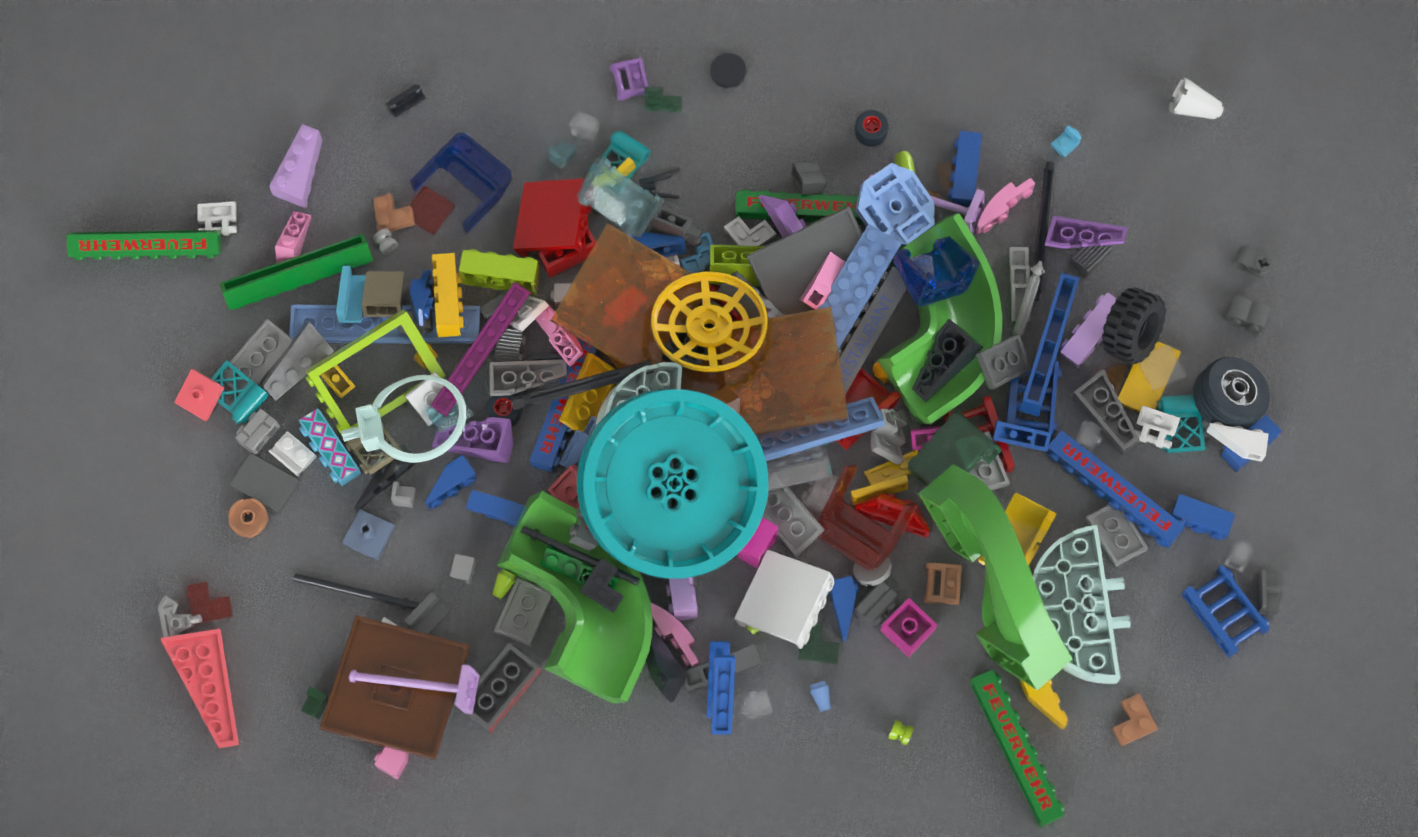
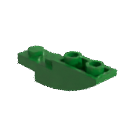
M547 546L540 563L543 567L576 579L575 582L581 585L585 584L595 569V566L550 546ZM613 576L608 586L615 590L619 577Z

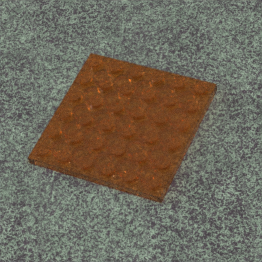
M607 223L550 321L625 366L651 360L652 365L658 364L662 360L663 352L657 345L651 328L653 306L658 296L668 285L692 273ZM701 282L685 285L673 294L682 301L692 294L701 292ZM666 299L659 311L658 324L669 325L670 315L675 306L668 299ZM695 301L687 304L686 306L691 309ZM681 311L676 317L675 325H682L686 318V315ZM658 331L661 342L665 347L671 339L670 332Z
M831 307L767 318L766 336L758 351L739 366L724 370L725 385L741 398V417L751 427L755 435L849 419ZM761 324L750 327L745 346L751 349L755 347L760 337ZM744 328L732 330L730 338L739 342ZM725 343L720 345L721 353L727 352L732 347ZM737 351L731 356L723 358L722 363L726 365L735 362L746 354Z

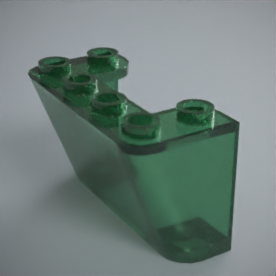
M958 412L950 415L948 421L935 432L930 441L925 443L919 453L910 459L908 471L927 487L953 464L969 473L982 458L986 463L990 464L1002 450L963 414Z

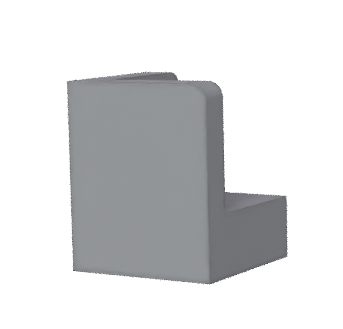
M394 481L391 495L393 505L413 508L415 487L399 486V483Z
M455 554L450 576L465 580L467 584L471 585L476 566L475 558Z

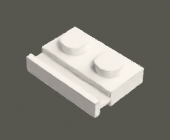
M288 431L269 450V453L297 477L317 457Z

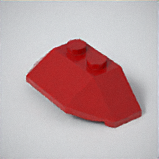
M880 493L856 504L854 513L925 538L929 536L931 529L919 506L915 505L911 500L904 499L903 501L897 499L893 494Z

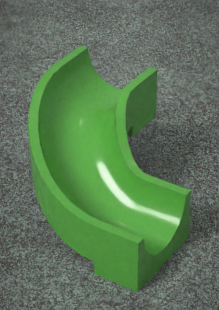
M959 213L944 217L910 243L901 246L890 263L891 268L895 267L912 278L907 288L917 304L920 313V327L915 336L905 340L881 356L877 361L896 391L901 395V399L917 424L933 423L965 401L985 381L976 356L927 402L912 390L921 368L926 363L928 351H931L936 333L948 319H951L983 346L981 351L1001 342L1002 310L997 284L983 251Z
M953 464L919 493V496L951 550L971 562H974L980 555L984 558L985 584L982 600L984 627L976 635L994 663L1038 691L1073 659L1050 620L1018 538L999 500L983 481Z
M540 491L529 496L497 562V566L525 581L534 582L541 586L559 602L565 613V630L560 633L544 669L612 704L627 702L646 661L652 638L653 620L651 604L643 579L638 570L616 560L599 543L591 551H588L569 542L571 536L569 530L572 524L576 522L577 517H575L577 509L544 491ZM523 526L533 530L538 529L540 533L600 560L603 558L618 569L640 578V581L636 586L619 578L615 590L624 597L614 613L581 593L580 590L584 585L576 583V579L541 566V560L549 545L538 540H531V537L521 533Z

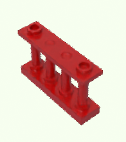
M990 396L983 397L978 408L954 415L950 410L943 415L945 426L949 425L954 441L988 431L993 437L996 421H999ZM981 414L986 417L987 422L985 425L961 432L958 431L955 423ZM992 440L1005 472H1013L1015 464L1008 444Z

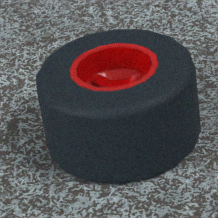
M868 110L861 113L855 125L857 140L861 144L871 147L884 142L888 132L887 118L876 110Z
M514 394L491 396L486 406L488 418L510 419L511 427L516 425L522 414L521 408L516 410L513 408L511 400L516 396Z

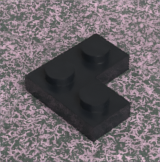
M601 558L580 592L614 613L624 597L608 586L618 568Z

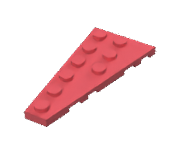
M221 629L160 638L217 747L224 748L239 745Z

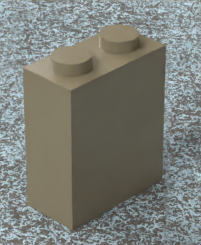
M366 271L362 298L364 317H392L403 310L406 287L404 271Z

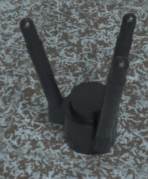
M680 169L639 179L641 194L646 193V197L656 196L679 199V195L652 192V190H656L655 182L671 178V175L680 172Z

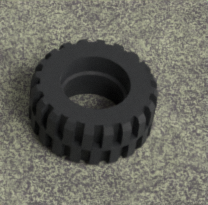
M1132 287L1123 291L1121 296H1118L1115 300L1116 302L1111 306L1110 313L1107 315V320L1103 327L1102 345L1110 356L1130 364H1137L1144 361L1155 348L1165 323L1166 309L1165 303L1160 296L1137 287Z

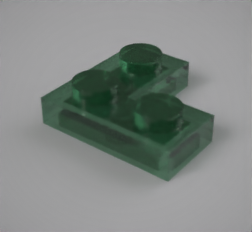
M645 87V110L652 112L665 110L672 113L682 111V96H664L663 87Z
M817 621L816 625L812 626L809 632L808 642L803 645L802 649L799 648L798 660L837 664L840 643L820 641L822 622Z

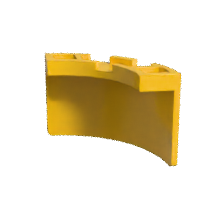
M1014 493L1005 512L1029 566L1040 547L1037 545V542L1041 544L1057 513L1018 493ZM980 555L978 562L985 565L984 558Z

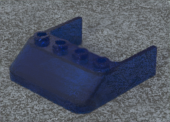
M460 132L455 134L410 180L412 189L416 191L437 169L443 168L478 196L483 202L462 223L464 232L468 234L500 201L512 180V173L506 165L468 134Z

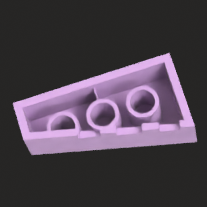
M304 124L301 125L269 186L273 196L305 209L307 208V199L311 191V182L315 174V165L318 161L322 144L319 130Z
M1108 292L1105 296L1101 295L1095 303L1097 306L1093 311L1090 309L1086 313L1083 324L1081 326L1078 324L1074 328L1072 338L1070 340L1066 339L1060 346V349H1062L1060 354L1077 368H1080L1094 351V346L1103 340L1102 333H1104L1103 327L1107 320L1106 317L1110 313L1111 306L1116 302V298Z
M693 577L669 578V585H666L667 597L671 596L672 604H668L669 613L674 615L678 621L698 618Z

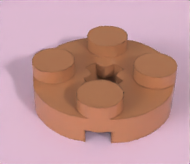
M252 498L241 499L235 502L228 514L231 529L237 535L246 538H253L265 529L269 519L264 505ZM253 514L252 520L244 522V515Z

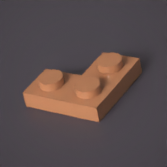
M392 194L373 198L377 232L386 228L391 232L415 225L413 208L411 206L395 209Z
M1140 693L1121 701V705L1129 720L1112 728L1121 747L1158 729Z

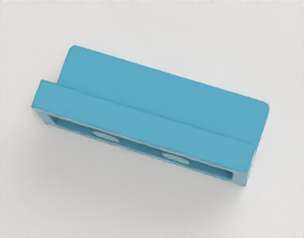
M342 266L336 313L338 322L361 323L363 314L362 298L366 275H352L350 266Z

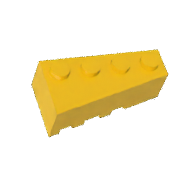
M455 253L432 254L438 337L461 336L460 328H464L463 316H460V313H463V303L459 302V298H462V287H458V284H462L460 273H457Z

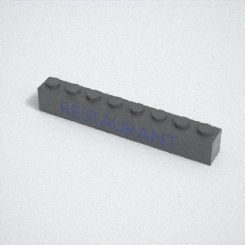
M895 267L885 271L881 278L882 282L872 293L871 301L867 302L862 311L864 313L854 323L853 332L849 333L843 343L845 345L843 349H839L834 359L836 361L833 366L829 365L826 370L825 380L820 381L815 389L817 391L815 398L831 408L838 407L912 280L911 277Z

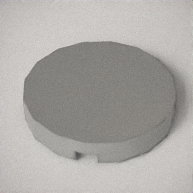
M868 552L856 560L853 566V574L857 582L862 585H878L889 577L892 563L888 555L883 552Z

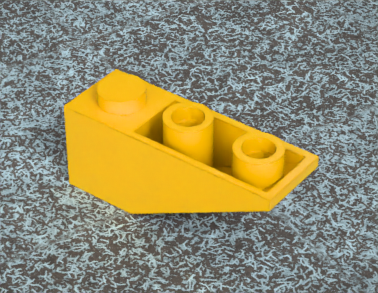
M1051 679L1038 691L1022 680L1019 681L1027 701L1061 730L1067 726L1068 718L1065 711H1061L1058 705L1060 699L1056 692L1053 693L1050 686L1052 685Z

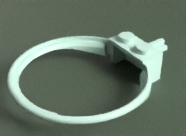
M432 375L411 376L383 389L372 405L355 408L358 426L342 430L341 434L344 441L360 437L361 443L367 452L381 449L387 455L400 461H428L445 453L459 439L466 423V405L459 390L449 381ZM415 380H431L446 386L457 400L459 417L455 430L442 445L431 451L411 454L397 450L384 439L378 409H380L386 397L399 386Z

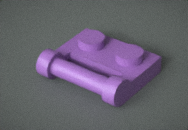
M642 58L610 65L618 91L616 94L618 100L622 101L629 97L650 93ZM621 70L626 71L630 89H624Z

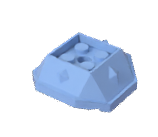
M891 163L861 184L855 211L866 227L870 224L902 242L901 246H905L934 226V201L913 171Z

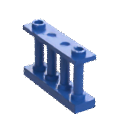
M1055 361L1051 374V387H1047L1046 394L1050 395V404H1042L1040 412L1049 413L1048 423L1019 420V418L1015 417L1016 411H1019L1022 402L1017 399V394L1021 393V391L1025 392L1027 384H1022L1019 381V376L1009 381L1005 423L1045 430L1051 433V437L1053 433L1056 434L1057 422H1054L1057 379H1061L1062 368H1058L1059 361ZM1030 370V371H1028V372H1026V373H1024V374H1031V371H1032V370Z
M1222 564L1216 570L1217 577L1199 589H1193L1192 586H1189L1181 595L1226 656L1230 658L1239 650L1237 647L1240 642L1258 630L1264 635L1271 628L1269 627L1268 620L1259 614L1235 582L1232 572ZM1224 582L1230 592L1211 605H1205L1201 600L1202 596ZM1236 598L1242 608L1223 621H1217L1213 616L1214 612ZM1248 614L1254 624L1235 637H1229L1225 632L1226 628Z
M710 641L706 717L711 718V734H732L735 655H730V641Z

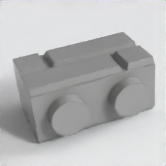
M259 409L258 412L255 411L250 415L249 422L245 427L241 426L237 430L235 439L245 449L256 455L280 428V425L274 418L262 409Z

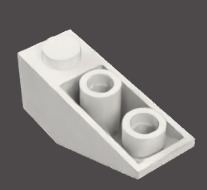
M1220 422L1210 423L1207 428V433L1242 458L1262 461L1266 456L1269 434L1263 433L1262 430H1245L1241 426L1229 427L1224 426Z

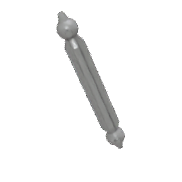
M1039 261L1037 265L1030 268L1033 275L1029 278L1013 329V335L1019 334L1020 338L1024 335L1040 283V275L1045 273L1042 261Z

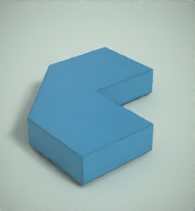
M709 232L703 233L700 237L702 244L694 247L696 255L680 260L685 275L705 272L710 262V245H714Z

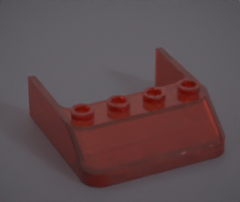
M857 465L845 466L817 520L825 529L818 538L863 568L874 570L895 549L918 504H905L891 532L844 502L843 496L858 469Z

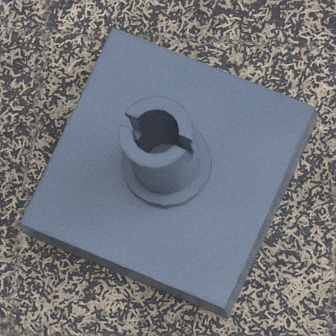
M360 509L342 544L378 561L395 525Z

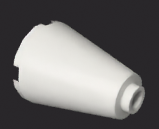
M1187 78L1180 80L1172 95L1175 97L1174 103L1170 102L1169 111L1173 114L1216 119L1223 112L1222 102Z

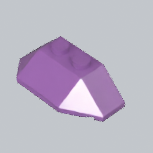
M765 195L758 196L783 238L806 227L803 219L798 220L795 215L798 211L793 203L789 204L785 200Z

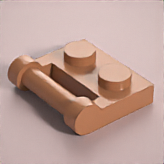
M926 563L927 584L923 602L959 605L962 565ZM935 571H941L939 596L934 595Z

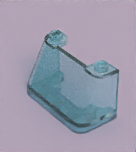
M605 157L596 158L577 193L578 202L586 207L588 205L611 220L624 230L623 233L632 239L633 237L640 238L664 200L658 195L654 197L648 190L642 189L617 171L616 167L610 166L612 162Z

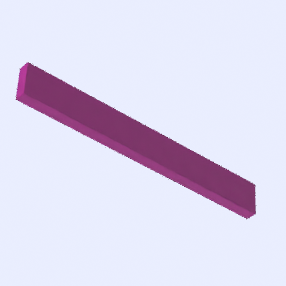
M516 282L509 289L447 380L459 390L461 395L531 294L530 291ZM443 386L430 407L447 417L457 403V400L446 386Z

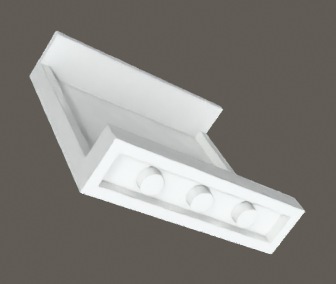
M767 549L734 619L739 626L753 627L795 643L798 648L802 649L803 645L809 640V632L812 626H815L817 623L820 609L825 606L826 596L834 586V578L828 571Z

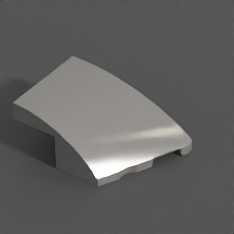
M881 409L879 411L884 419L885 426L872 430L871 449L873 452L899 465L904 461L900 446L906 442L902 429L908 424L905 411L903 409L899 411Z

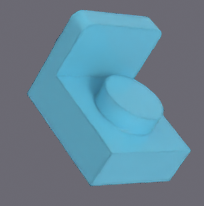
M1068 125L1065 131L1051 143V147L1061 157L1065 158L1079 145L1081 140L1080 133Z

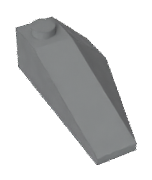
M565 360L489 362L490 396L512 395L567 377Z

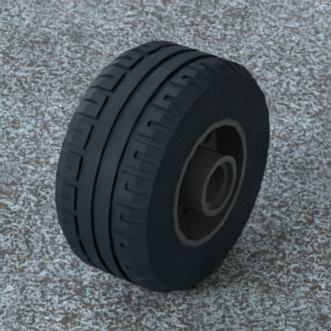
M1222 357L1213 361L1198 375L1193 386V398L1198 412L1209 424L1220 422L1224 426H1241L1246 430L1264 416L1268 410L1270 391L1264 376L1254 365L1240 358Z

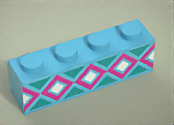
M319 408L298 420L301 424L299 430L304 437L308 436L311 442L309 445L314 452L318 451L321 457L319 460L325 468L327 466L332 472L329 475L335 483L339 482L343 486L361 475L358 466Z

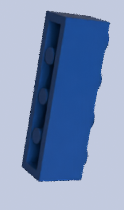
M960 131L959 137H955L954 148H958L957 154H953L952 165L956 166L955 171L951 170L950 181L954 182L953 187H949L948 193L951 203L963 207H970L976 189L982 133Z

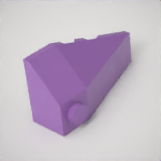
M1053 216L1045 246L1065 249L1124 244L1128 227Z
M491 417L481 422L472 421L464 426L459 439L447 451L493 462L509 463L514 446L511 420ZM456 425L437 429L432 447L437 448L451 436Z

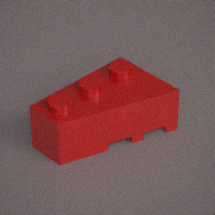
M587 228L582 254H579L575 249L542 250L539 253L542 267L548 277L551 278L599 254L596 240L589 228Z

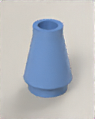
M825 681L810 685V693L819 711L831 709L829 685H826Z

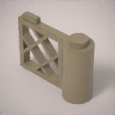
M382 424L384 438H387L386 442L397 450L402 451ZM360 437L348 440L344 444L350 454L354 452L362 462L359 466L365 474L369 472L371 475L395 459L387 455L383 450L381 454H374L376 450H373L367 455H361L366 449L361 443ZM371 460H378L377 463L371 467L369 466Z

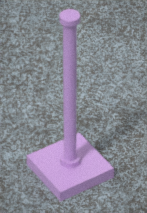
M977 189L968 208L930 196L934 201V205L965 215L964 222L972 235L974 234L985 208L984 191Z
M462 665L459 685L357 673L356 670H351L349 680L350 682L364 681L456 692L455 705L465 714H472L479 674L471 666Z

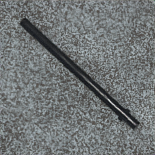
M523 526L521 533L530 536L531 540L543 542L595 567L600 561L540 533L538 529L533 530ZM620 569L614 574V576L636 586L640 581V578Z
M296 573L293 577V581L401 606V609L405 610L406 608L415 609L419 605L418 602L410 601L406 597L401 599Z

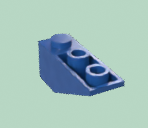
M464 455L446 465L425 501L428 510L439 507L443 500L456 496L460 489L475 483L477 479L476 473Z

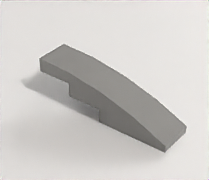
M1009 247L1011 322H1016L1030 278L1029 247ZM1031 312L1029 315L1028 322L1031 321Z

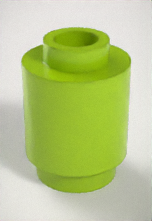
M907 151L897 153L894 163L915 173L910 153Z

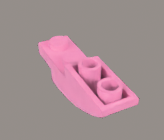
M1030 178L1017 187L1011 182L1002 188L985 207L975 233L977 235L982 232L986 233L997 222L999 224L1004 222L1008 218L1009 209L1014 207L1018 200L1023 197L1026 199L1033 194L1034 181Z
M549 305L535 320L549 336L548 340L565 362L572 366L583 354L582 347L569 325Z
M650 603L652 620L655 624L654 629L659 636H662L664 640L672 637L670 641L676 650L679 648L682 655L680 657L685 666L689 665L691 668L698 666L699 661L691 650V647L695 645V640L689 631L673 615L661 607Z

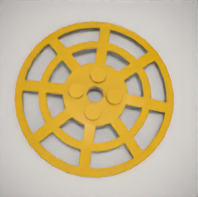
M698 272L675 280L661 292L653 306L651 328L657 345L672 361L691 370L718 372L739 366L758 351L766 336L767 312L758 293L741 279L720 272ZM709 281L723 282L735 286L738 290L733 297L723 293L709 292ZM701 282L702 292L692 294L682 301L673 294L685 285ZM744 294H747L755 303L760 317L749 319L745 309L739 303ZM710 298L720 299L727 302V304L723 308L711 305ZM668 299L675 306L670 315L669 325L658 324L659 311L663 303ZM698 299L703 301V305L694 310L686 306ZM736 308L743 321L732 322L729 312ZM680 311L687 316L686 325H675L676 317ZM711 323L714 325V327L708 329L705 328L704 325ZM761 324L760 337L755 347L751 349L745 346L750 327ZM744 328L739 342L730 338L732 330ZM658 331L670 332L672 341L680 350L674 354L670 353L662 344ZM676 333H687L690 341L685 346L682 345ZM724 343L732 347L727 352L716 355L715 347ZM697 345L707 347L708 355L698 354L691 350ZM737 351L746 354L735 362L718 366L717 360L729 357ZM687 354L696 359L709 360L710 366L694 365L680 358Z

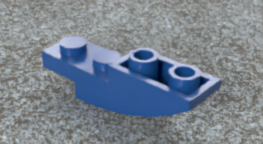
M424 270L421 278L412 279L410 285L411 311L419 326H423L426 319H429L430 309L434 307V298L431 297V289H434V278H432L431 270Z

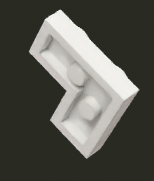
M738 216L724 226V230L736 245L763 246L776 237L775 231L766 220L750 230Z

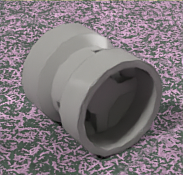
M387 228L378 231L373 236L374 242L380 246L379 249L384 255L393 252L398 247L397 241L391 237L392 234Z

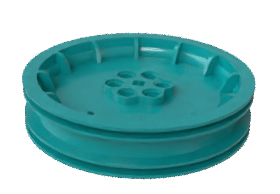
M673 389L649 391L631 397L614 407L600 420L591 432L584 445L578 465V502L584 521L595 540L619 562L656 577L674 579L694 577L715 570L730 561L746 546L754 535L764 514L768 497L767 464L755 433L747 422L727 404L714 397L695 391ZM673 458L678 460V466L675 469H672L670 466V461ZM655 467H659L661 471L657 478L652 474ZM689 469L694 471V477L691 480H688L686 477V472ZM669 481H676V485L670 486ZM654 487H658L659 495L653 498L651 490ZM691 489L693 492V496L691 499L687 500L685 498V492L686 490ZM670 498H674L675 506L670 509L667 506V501Z

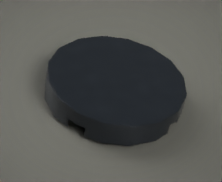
M724 53L717 56L711 64L710 74L712 80L723 88L739 86L746 77V64L744 60L733 53Z

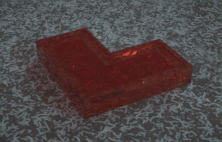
M207 582L187 586L191 615L200 614L202 622L199 623L233 616L229 596L210 600Z

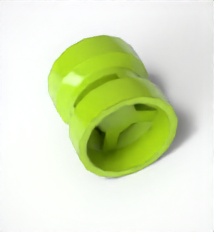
M895 720L889 738L892 740L898 739L907 746L914 727L911 725L905 726L901 721Z

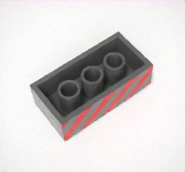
M508 643L479 678L473 713L466 715L491 734L540 675V667Z

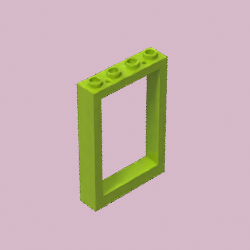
M401 310L305 370L308 375L305 377L311 387L315 386L318 392L315 393L321 403L325 402L328 408L325 410L331 419L335 418L338 424L335 426L340 434L342 430L358 426V422L350 427L319 375L399 325L404 329L430 374L435 372L440 378L446 376L405 310ZM417 385L378 409L380 417L406 402L405 395Z

